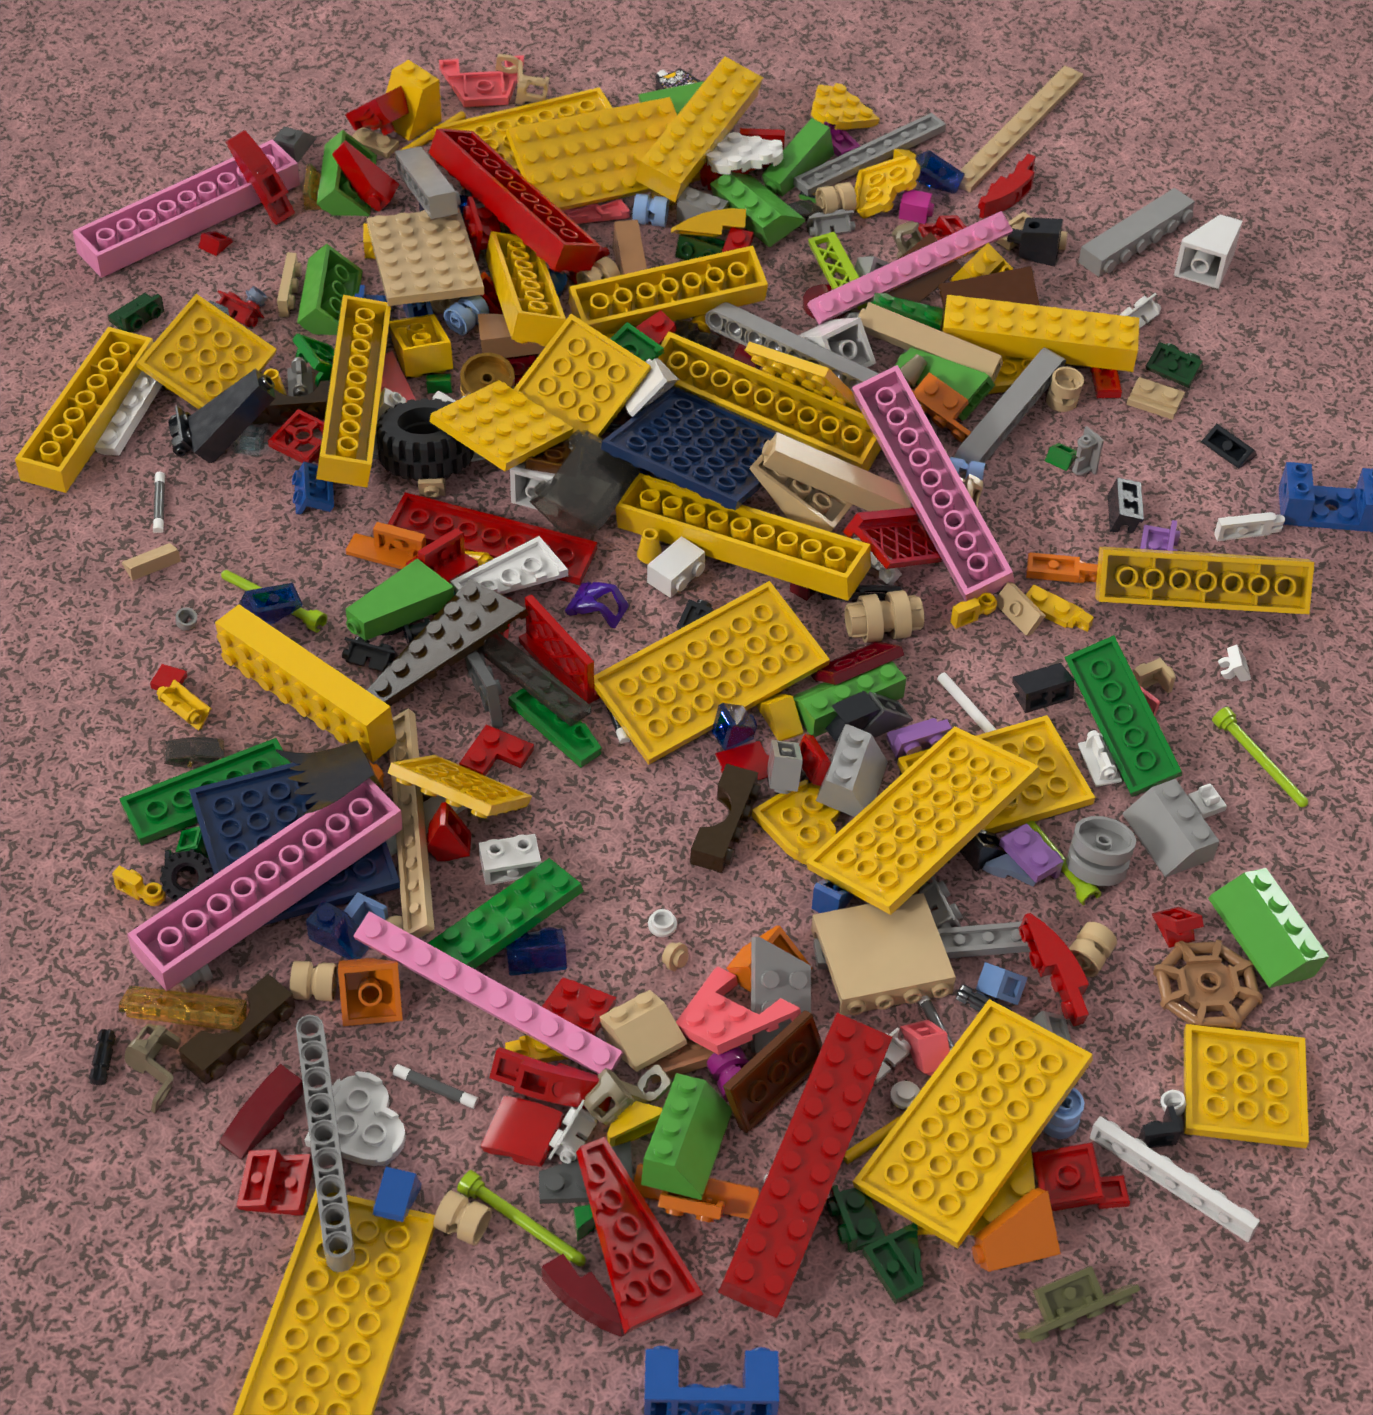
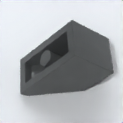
M284 126L273 140L298 163L317 137Z
M873 692L868 693L881 711L863 731L872 734L873 737H878L913 721L899 701Z

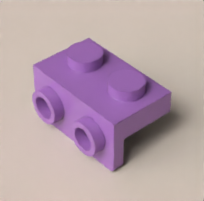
M1172 520L1170 529L1144 525L1140 549L1178 551L1173 549V546H1178L1181 532L1176 530L1177 521Z
M935 718L890 731L887 733L886 738L895 758H899L931 748L952 728L947 719L937 722Z
M1027 823L1001 838L999 845L1035 883L1049 875L1054 879L1059 877L1064 861L1056 851L1052 850L1043 841L1041 835L1034 831Z

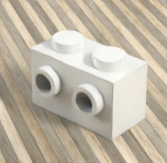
M681 536L647 565V583L668 597H673L678 591H683L693 578L699 577L703 573L706 566L705 551Z
M535 834L517 835L499 840L491 839L479 843V854L485 885L518 880L541 863Z

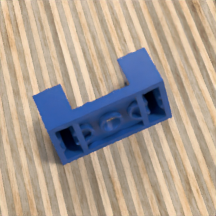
M1286 462L1278 488L1280 514L1285 517L1283 525L1373 532V469L1362 468L1356 489L1314 486L1312 464ZM1325 505H1333L1338 510H1329Z
M667 1346L645 1349L644 1415H778V1351H771L765 1347L745 1350L742 1377L743 1388H738L731 1384L721 1385L718 1388H707L700 1384L678 1387L679 1349H671Z

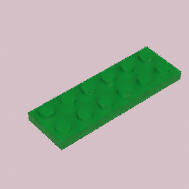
M1113 635L1065 656V661L1103 736V740L1131 797L1146 792L1151 787L1182 776V770L1115 636Z
M277 738L119 798L121 807L140 845L142 846L198 823L189 789L289 764V760L275 750H283Z
M548 858L457 923L447 928L429 941L428 944L475 969L583 893V887L578 880Z

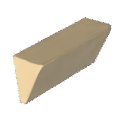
M171 543L123 561L122 565L133 581L181 562L178 549Z

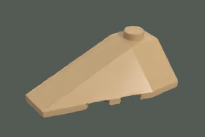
M763 454L749 468L790 520L832 532L853 505L763 466Z

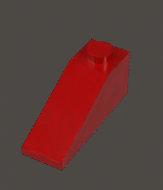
M345 140L333 152L332 156L360 199L375 211H381L392 200L400 184Z

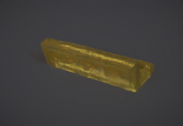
M130 985L119 1002V1012H126V1017L233 1030L241 1025L247 1017V1000L170 990L166 992L163 989Z

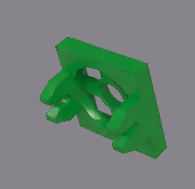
M296 334L292 339L298 348L295 358L302 357L314 370L319 371L314 382L316 387L319 386L320 381H329L331 379L335 351L333 346L301 334Z

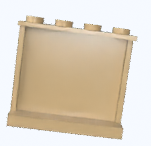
M924 893L912 895L892 915L871 904L814 914L812 916L811 931L814 939L818 938L840 1001V1014L844 1016L859 1015L864 1011L884 1010L904 1003L913 1004L920 1001L922 996L942 998L948 994H953L956 977Z

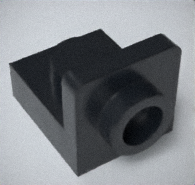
M689 599L677 624V630L713 612L712 605L701 599H698L697 602Z
M1167 1106L1163 1122L1151 1121L1146 1125H1142L1138 1139L1142 1140L1148 1148L1177 1145L1184 1128L1180 1115H1176L1174 1106Z

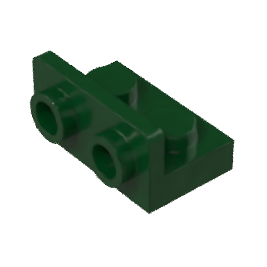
M680 234L675 257L686 261L722 253L726 241L713 237Z
M143 293L108 315V320L120 330L127 332L137 331L145 323L153 318L160 317L164 312L162 296L156 294L151 297L147 293Z
M1159 342L1146 364V370L1190 388L1198 372L1202 373L1203 361L1198 355L1184 353L1171 343L1164 344Z
M837 1185L832 1186L829 1198L826 1200L827 1210L831 1217L836 1216L839 1224L836 1226L838 1239L841 1244H847L850 1253L863 1250V1247L885 1237L868 1195L856 1188L839 1191Z

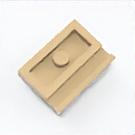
M1139 377L1130 397H1128L1126 405L1173 420L1185 392Z

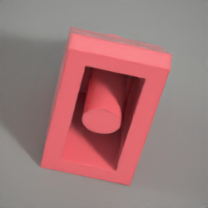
M929 1020L900 1026L905 1040L911 1045L909 1051L916 1068L922 1073L932 1076L950 1052L947 1032Z

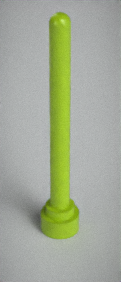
M224 570L221 573L223 580L302 619L306 627L316 633L320 631V629L316 628L318 625L324 627L327 624V614L317 609L307 611L229 570Z
M1229 707L1220 709L1212 718V722L1219 729L1229 731L1298 806L1306 807L1308 799L1237 725L1236 714Z
M1034 821L1027 822L1064 861L1061 871L1075 887L1076 898L1079 902L1085 905V900L1092 895L1099 898L1101 891L1097 886L1077 878L1068 869L1066 858Z
M469 1170L462 1177L457 1191L465 1197L480 1198L559 1254H564L576 1266L580 1267L586 1263V1257L486 1188L482 1177L476 1172Z

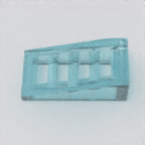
M270 423L262 424L261 427L249 426L234 441V453L259 456Z

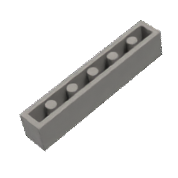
M421 146L395 151L397 171L431 219L459 214L457 206L461 204L459 193L454 190L452 183L448 182L446 175L443 176L441 169L436 167V163L434 160H431L429 153H426Z
M1176 188L1171 189L1081 246L1078 263L1098 277L1106 272H1112L1115 266L1121 262L1126 263L1135 253L1143 252L1152 242L1157 243L1166 233H1173L1177 226L1182 223H1188L1193 217L1195 201Z

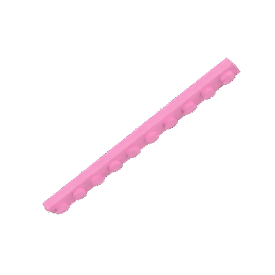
M1002 211L814 298L807 305L820 325L871 301L875 292L880 294L890 292L983 248L987 243L991 244L1010 235L1013 229Z
M370 911L354 934V938L393 961H398L402 966L596 1074H599L605 1068L614 1071L623 1056V1052Z

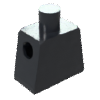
M1028 217L1025 219L1023 229H1013V232L1007 237V242L1020 244V258L1055 267L1063 219Z

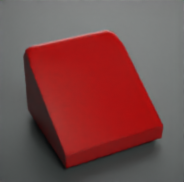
M217 231L201 233L198 248L217 256L234 240Z

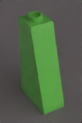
M811 118L783 150V160L781 163L773 166L772 162L762 174L764 186L774 194L777 193L784 196L795 187L793 185L794 177L824 164L833 157L834 150L830 127Z
M912 347L907 352H904L895 364V366L898 365L901 368L916 354L923 357L927 365L920 375L916 386L930 372L968 399L969 404L958 416L961 421L967 419L995 386L989 375L984 372Z
M415 559L346 608L347 628L351 633L359 635L365 641L439 612L454 596V586L419 559Z

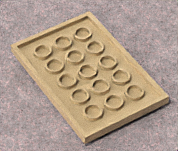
M458 208L459 214L431 219L425 210L416 213H399L389 216L377 215L367 218V227L388 306L484 295V285L460 208Z

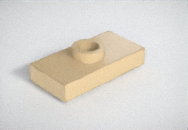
M1007 582L996 598L997 607L1026 636L1033 634L1046 616L1013 582Z

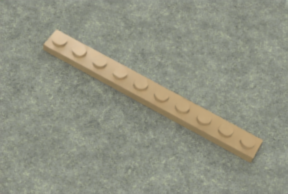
M1064 66L952 178L951 184L971 193L1082 80L1083 73Z
M408 708L393 717L397 743L389 749L390 764L391 762L419 758L416 716ZM391 775L393 802L401 810L403 829L396 833L403 930L420 938L434 930L423 794L420 791L421 787L414 784L412 786L403 785L396 781L395 776Z

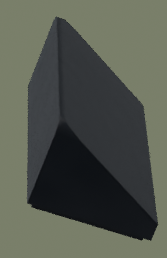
M1217 423L1201 441L1202 444L1238 469L1257 456L1256 451Z

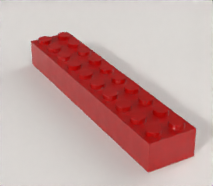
M436 129L428 152L436 160L435 162L443 166L450 176L455 177L462 187L468 189L475 199L482 202L487 210L495 214L500 222L508 226L510 232L522 239L524 245L535 251L537 257L548 263L550 269L556 272L571 270L577 273L592 270L601 247L594 239L534 185L528 182L474 131Z
M836 1013L718 1293L775 1318L778 1317L893 1038L892 1036L840 1013Z

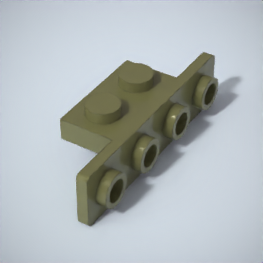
M1087 1266L1032 1290L1044 1321L1018 1332V1336L1020 1339H1031L1032 1343L1046 1339L1050 1336L1048 1331L1059 1327L1060 1331L1071 1328L1078 1324L1076 1319L1081 1316L1087 1315V1318H1092L1106 1312L1104 1306L1113 1302L1115 1306H1119L1132 1301V1294L1140 1291L1139 1285L1129 1284L1103 1294L1093 1267Z

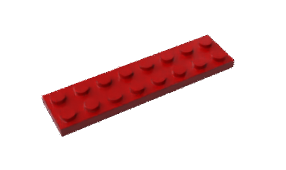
M407 492L402 496L388 524L395 527L425 534L426 545L457 528L464 532L465 551L487 552L494 559L540 536L568 569V576L557 580L581 585L597 551V542Z

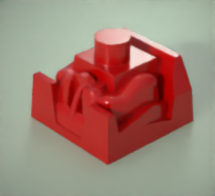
M402 86L346 113L345 116L353 129L357 131L363 127L371 128L372 131L380 128L383 136L395 131L392 122L409 113Z

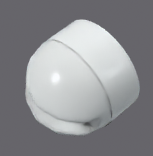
M1178 1090L1165 1092L1161 1097L1162 1109L1165 1112L1167 1106H1174L1176 1115L1181 1116L1185 1112L1186 1107L1184 1094Z

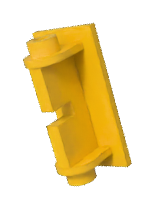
M173 680L170 687L162 686L157 690L156 694L161 702L198 731L202 729L212 708L176 680Z

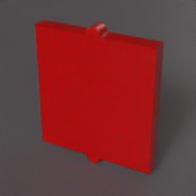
M760 741L715 753L722 767L721 773H723L726 764L758 772V780L768 778L767 766L769 755L766 754Z

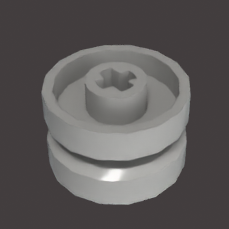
M1091 816L1083 818L1076 823L1066 859L1068 869L1077 878L1097 886H1112L1121 883L1126 878L1130 859L1135 848L1136 838L1134 833L1123 823L1104 816Z

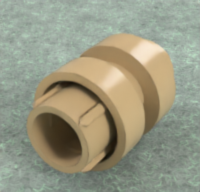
M904 590L887 592L885 601H879L876 594L858 596L857 602L848 603L845 606L847 633L849 637H862L864 643L882 641L885 632H890L892 639L908 638L911 636L912 631L921 630L924 626L922 601L919 596H907Z

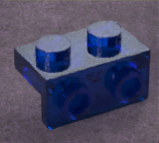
M546 927L540 931L526 932L506 946L510 976L567 969L566 945L562 928Z

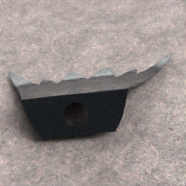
M358 740L336 748L312 753H295L275 749L287 760L301 764L290 767V769L305 771L288 778L292 781L308 783L296 790L295 794L306 795L316 793L305 804L317 803L303 814L312 813L333 804L369 778L384 791Z

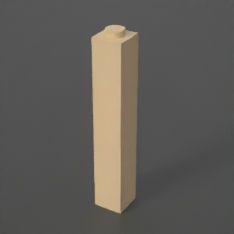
M870 302L866 309L863 308L859 313L858 318H861L866 334L906 350L912 347L984 372L989 375L993 382H995L1003 365L1002 356Z
M777 432L771 441L767 440L763 446V466L867 511L911 507V502L901 485Z

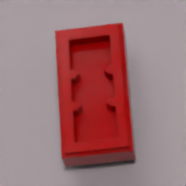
M1090 367L1096 398H1121L1122 389L1118 370Z
M805 734L799 745L803 759L802 769L813 785L821 786L831 761L814 735Z

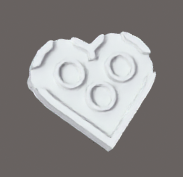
M738 132L729 133L718 143V146L712 152L707 154V165L711 166V171L728 175L731 174V170L742 168V172H745L750 168L762 169V164L773 162V166H776L783 160L782 141L765 140L759 136H744Z
M359 1071L355 1072L354 1076L346 1077L342 1081L339 1078L333 1084L332 1089L342 1158L369 1166H386L390 1164L404 1148L406 1135L404 1124L400 1121L398 1114L388 1108L390 1103L387 1089L382 1084V1080L371 1073ZM320 1111L317 1115H322L326 1111ZM308 1132L305 1138V1145L311 1148ZM323 1138L319 1141L325 1142L330 1140V1138Z

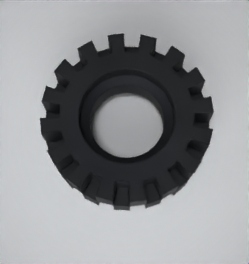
M181 851L180 853L173 854L170 859L164 862L166 864L161 868L162 876L160 877V882H162V889L168 894L167 896L177 901L213 877L214 874L209 859H206L204 855L193 851ZM184 866L194 867L199 875L197 884L189 889L181 887L177 882V873Z

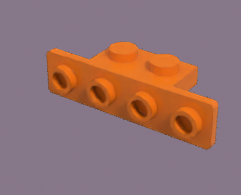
M929 372L912 392L921 405L923 412L933 417L932 421L941 428L947 427L958 441L963 442L970 435L971 431L955 421V419L969 404L968 399Z
M376 522L373 528L374 538L355 533L345 550L347 555L403 569L406 566V562L418 556V550L426 546V536L416 531Z
M643 1164L637 1165L634 1184L642 1197L659 1200L658 1207L665 1208L667 1214L683 1216L685 1212L696 1215V1219L703 1222H714V1219L720 1220L723 1214L749 1219L759 1195L758 1188L709 1178L702 1200L641 1185Z

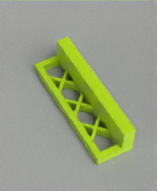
M835 231L808 239V244L832 290L859 278ZM826 243V249L817 247L819 244ZM828 257L831 258L835 265L826 263V259ZM835 273H839L842 280L833 278ZM866 302L857 308L858 310L866 309L868 304Z

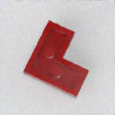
M486 724L459 762V765L486 776L497 759L522 768L534 751V744Z

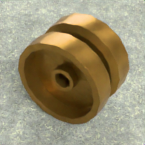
M490 352L479 353L470 357L463 364L460 372L461 398L498 380L514 389V369L510 362L501 355Z

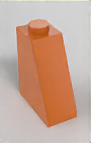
M1040 1188L1032 1189L974 1235L975 1245L972 1246V1254L977 1265L980 1264L981 1268L990 1272L1061 1254L1048 1191Z

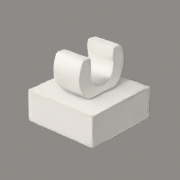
M1238 645L1227 648L1229 657L1221 658L1218 661L1222 668L1229 667L1221 671L1222 676L1225 679H1232L1236 675L1240 681L1250 680L1251 676L1246 658Z
M1211 784L1201 786L1198 791L1188 794L1189 799L1203 818L1226 810L1227 805Z

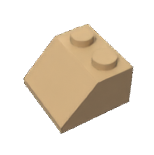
M651 990L637 995L632 1000L614 1007L599 1017L606 1042L623 1052L622 1059L636 1072L687 1045L683 1033L665 1002Z

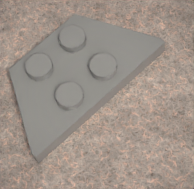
M751 937V1011L761 1014L782 998L799 1007L801 1013L804 1010L811 1013V965L761 937ZM788 1019L778 1023L779 1029L772 1032L763 1030L752 1035L751 1053H759L792 1021Z

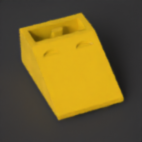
M987 243L949 281L1013 270V268Z

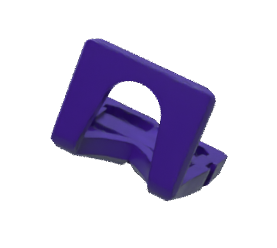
M587 582L580 585L574 595L575 597L572 598L566 607L565 612L567 615L573 616L579 613L585 614L600 611L610 628H616L628 609L629 604L616 585L602 582ZM612 592L618 604L617 615L615 616L606 605L596 600L604 594Z

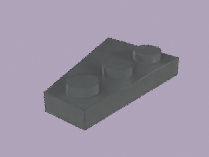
M477 650L465 657L467 671L477 693L479 692L485 712L489 711L492 727L496 729L504 727L499 696L502 695L501 684L498 679L494 680L491 667H486L484 655L482 653L478 654Z
M631 1141L614 1146L612 1149L632 1179ZM578 1159L571 1161L569 1164L563 1163L539 1171L540 1204L589 1202Z

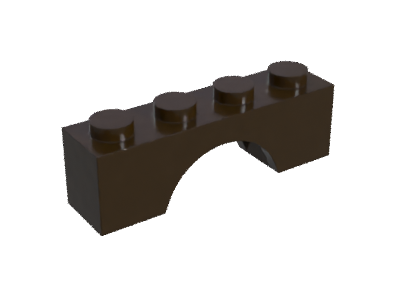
M330 380L320 381L315 391L298 397L287 396L274 389L276 399L251 425L286 422L298 409L320 420L325 419Z
M726 764L718 783L717 800L728 809L729 815L717 825L699 828L691 847L690 864L723 873L726 864H732L735 855L734 843L739 844L741 842L744 827L741 826L743 821L749 822L753 806H750L751 801H757L760 794L761 785L757 784L758 772Z
M267 974L246 992L250 1010L241 1025L225 1033H209L201 1030L178 1049L182 1064L206 1085L213 1079H220L232 1062L243 1059L254 1043L258 1040H265L275 1025L280 1021H287L292 1016L295 1009L293 994L270 974Z

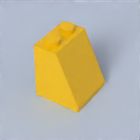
M407 60L392 69L386 93L402 86L409 113L393 121L392 124L395 128L394 132L411 141L442 122L439 79L412 61Z

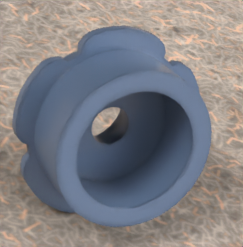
M252 286L250 290H246L247 301L250 300L262 307L266 305L265 301L268 297L263 291L255 286Z

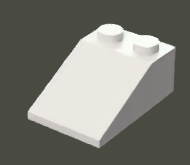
M649 358L645 361L652 369L625 404L628 413L632 417L668 391L679 380L659 358L653 361Z

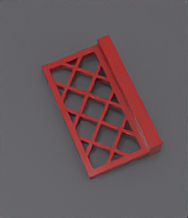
M914 507L859 512L843 531L848 538H859L862 542L870 544L871 552L886 569L943 562L927 531L917 521L919 516Z
M532 594L525 597V608L529 615L525 617L526 633L518 636L519 643L546 672L551 673L554 681L580 709L599 699L600 696L594 689V661Z

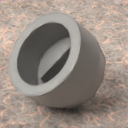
M187 607L179 609L175 618L178 628L183 631L192 630L197 623V613Z

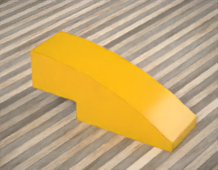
M730 208L705 212L671 228V233L716 238L722 235V229L730 230L732 227L742 230L745 228L746 209Z

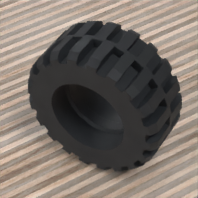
M421 398V400L416 401L414 399L407 400L403 404L400 402L395 404L394 408H388L381 415L376 425L378 458L382 466L396 477L401 476L403 479H415L416 481L419 479H437L441 477L445 479L450 477L451 474H457L463 468H466L474 456V451L430 422L431 413L453 402H444L442 399L436 398L434 400Z

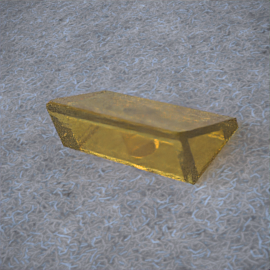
M308 163L306 166L303 189L304 207L306 210H322L317 205L321 174L311 163Z

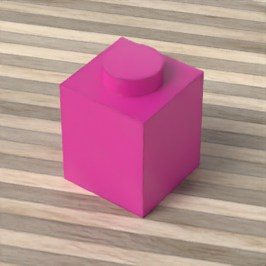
M905 190L900 203L899 219L926 224L927 218L933 216L935 204L931 203L932 193Z

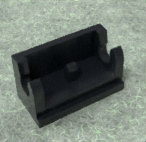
M1117 477L1107 495L1110 532H1118L1121 526L1128 525L1127 533H1133L1139 522L1142 523L1144 520L1141 482Z
M1060 662L1012 677V683L1018 690V692L1013 694L1024 712L1028 713L1073 699L1075 679Z

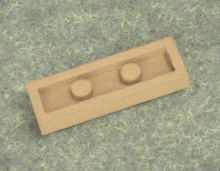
M287 252L277 299L279 317H289L290 309H295V295L293 294L298 293L299 281L297 277L302 275V264L297 261V253Z

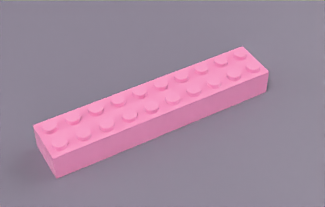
M273 140L259 145L277 171L287 190L300 185L298 163ZM233 157L74 230L73 236L76 250L102 278L262 202L252 183L246 182Z
M898 365L852 387L857 405L964 601L966 602L973 598L977 599L983 593L995 594L1001 591L1007 582L1014 583L1013 571Z
M370 778L333 804L315 812L306 813L129 932L127 935L132 953L167 992L403 829L401 810Z

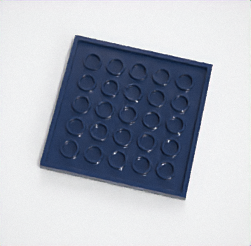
M673 386L602 441L601 450L610 453L613 457L630 462L637 468H643L652 472L659 478H665L676 483L681 488H687L698 493L703 498L720 503L727 509L736 510L762 487V484L749 468L762 454L765 442L767 440L771 441L777 431Z
M293 762L189 789L214 875L305 815L303 814L317 803L305 804L316 793L306 795L295 794L296 790L308 783L288 779L305 772L290 769V767L301 764ZM386 841L264 925L351 902L357 892L370 897L399 889L400 881Z

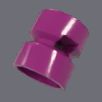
M740 1046L720 1055L713 1053L707 1060V1067L713 1079L718 1081L717 1087L726 1102L729 1101L723 1085L749 1062Z

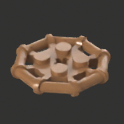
M1218 939L1215 942L1196 943L1179 941L1175 943V948L1169 955L1154 967L1153 974L1158 982L1162 1000L1160 1002L1163 1010L1168 1009L1190 1025L1233 1028L1237 1030L1242 1027V1022L1257 1005H1260L1263 1000V995L1259 992L1254 973L1255 966L1251 960L1247 961L1223 945L1222 941ZM1209 953H1211V955H1205V956H1195V955H1194V954H1209ZM1219 956L1230 962L1234 967L1230 964L1228 967L1222 964V959ZM1180 959H1183L1187 963L1184 968L1178 969L1174 967ZM1238 976L1244 977L1246 987L1240 986ZM1169 979L1177 980L1178 991L1172 993ZM1204 979H1209V982L1216 986L1212 988L1204 986ZM1236 998L1244 1000L1242 1005L1235 1010L1232 1006L1233 1001ZM1186 1001L1191 1008L1198 1010L1197 1014L1181 1005L1180 1002ZM1222 1011L1224 1016L1205 1017L1206 1012Z

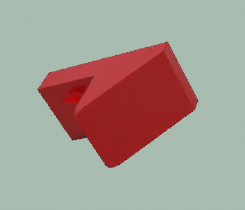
M1181 907L1152 913L1169 948L1175 947V943L1179 941H1184L1185 943L1194 942V929L1204 927L1202 915Z

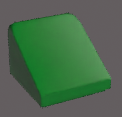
M451 374L427 375V394H436L438 391L452 393Z
M1057 443L1049 448L1045 462L1067 471L1077 458V450Z
M199 826L181 831L176 852L195 849L196 853H200L205 858H208Z
M590 1205L574 1208L577 1242L596 1229Z

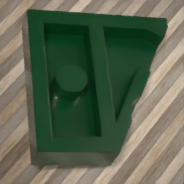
M911 1223L863 1247L862 1254L895 1305L923 1291V1274L920 1265L921 1254L917 1235L918 1225L915 1223Z

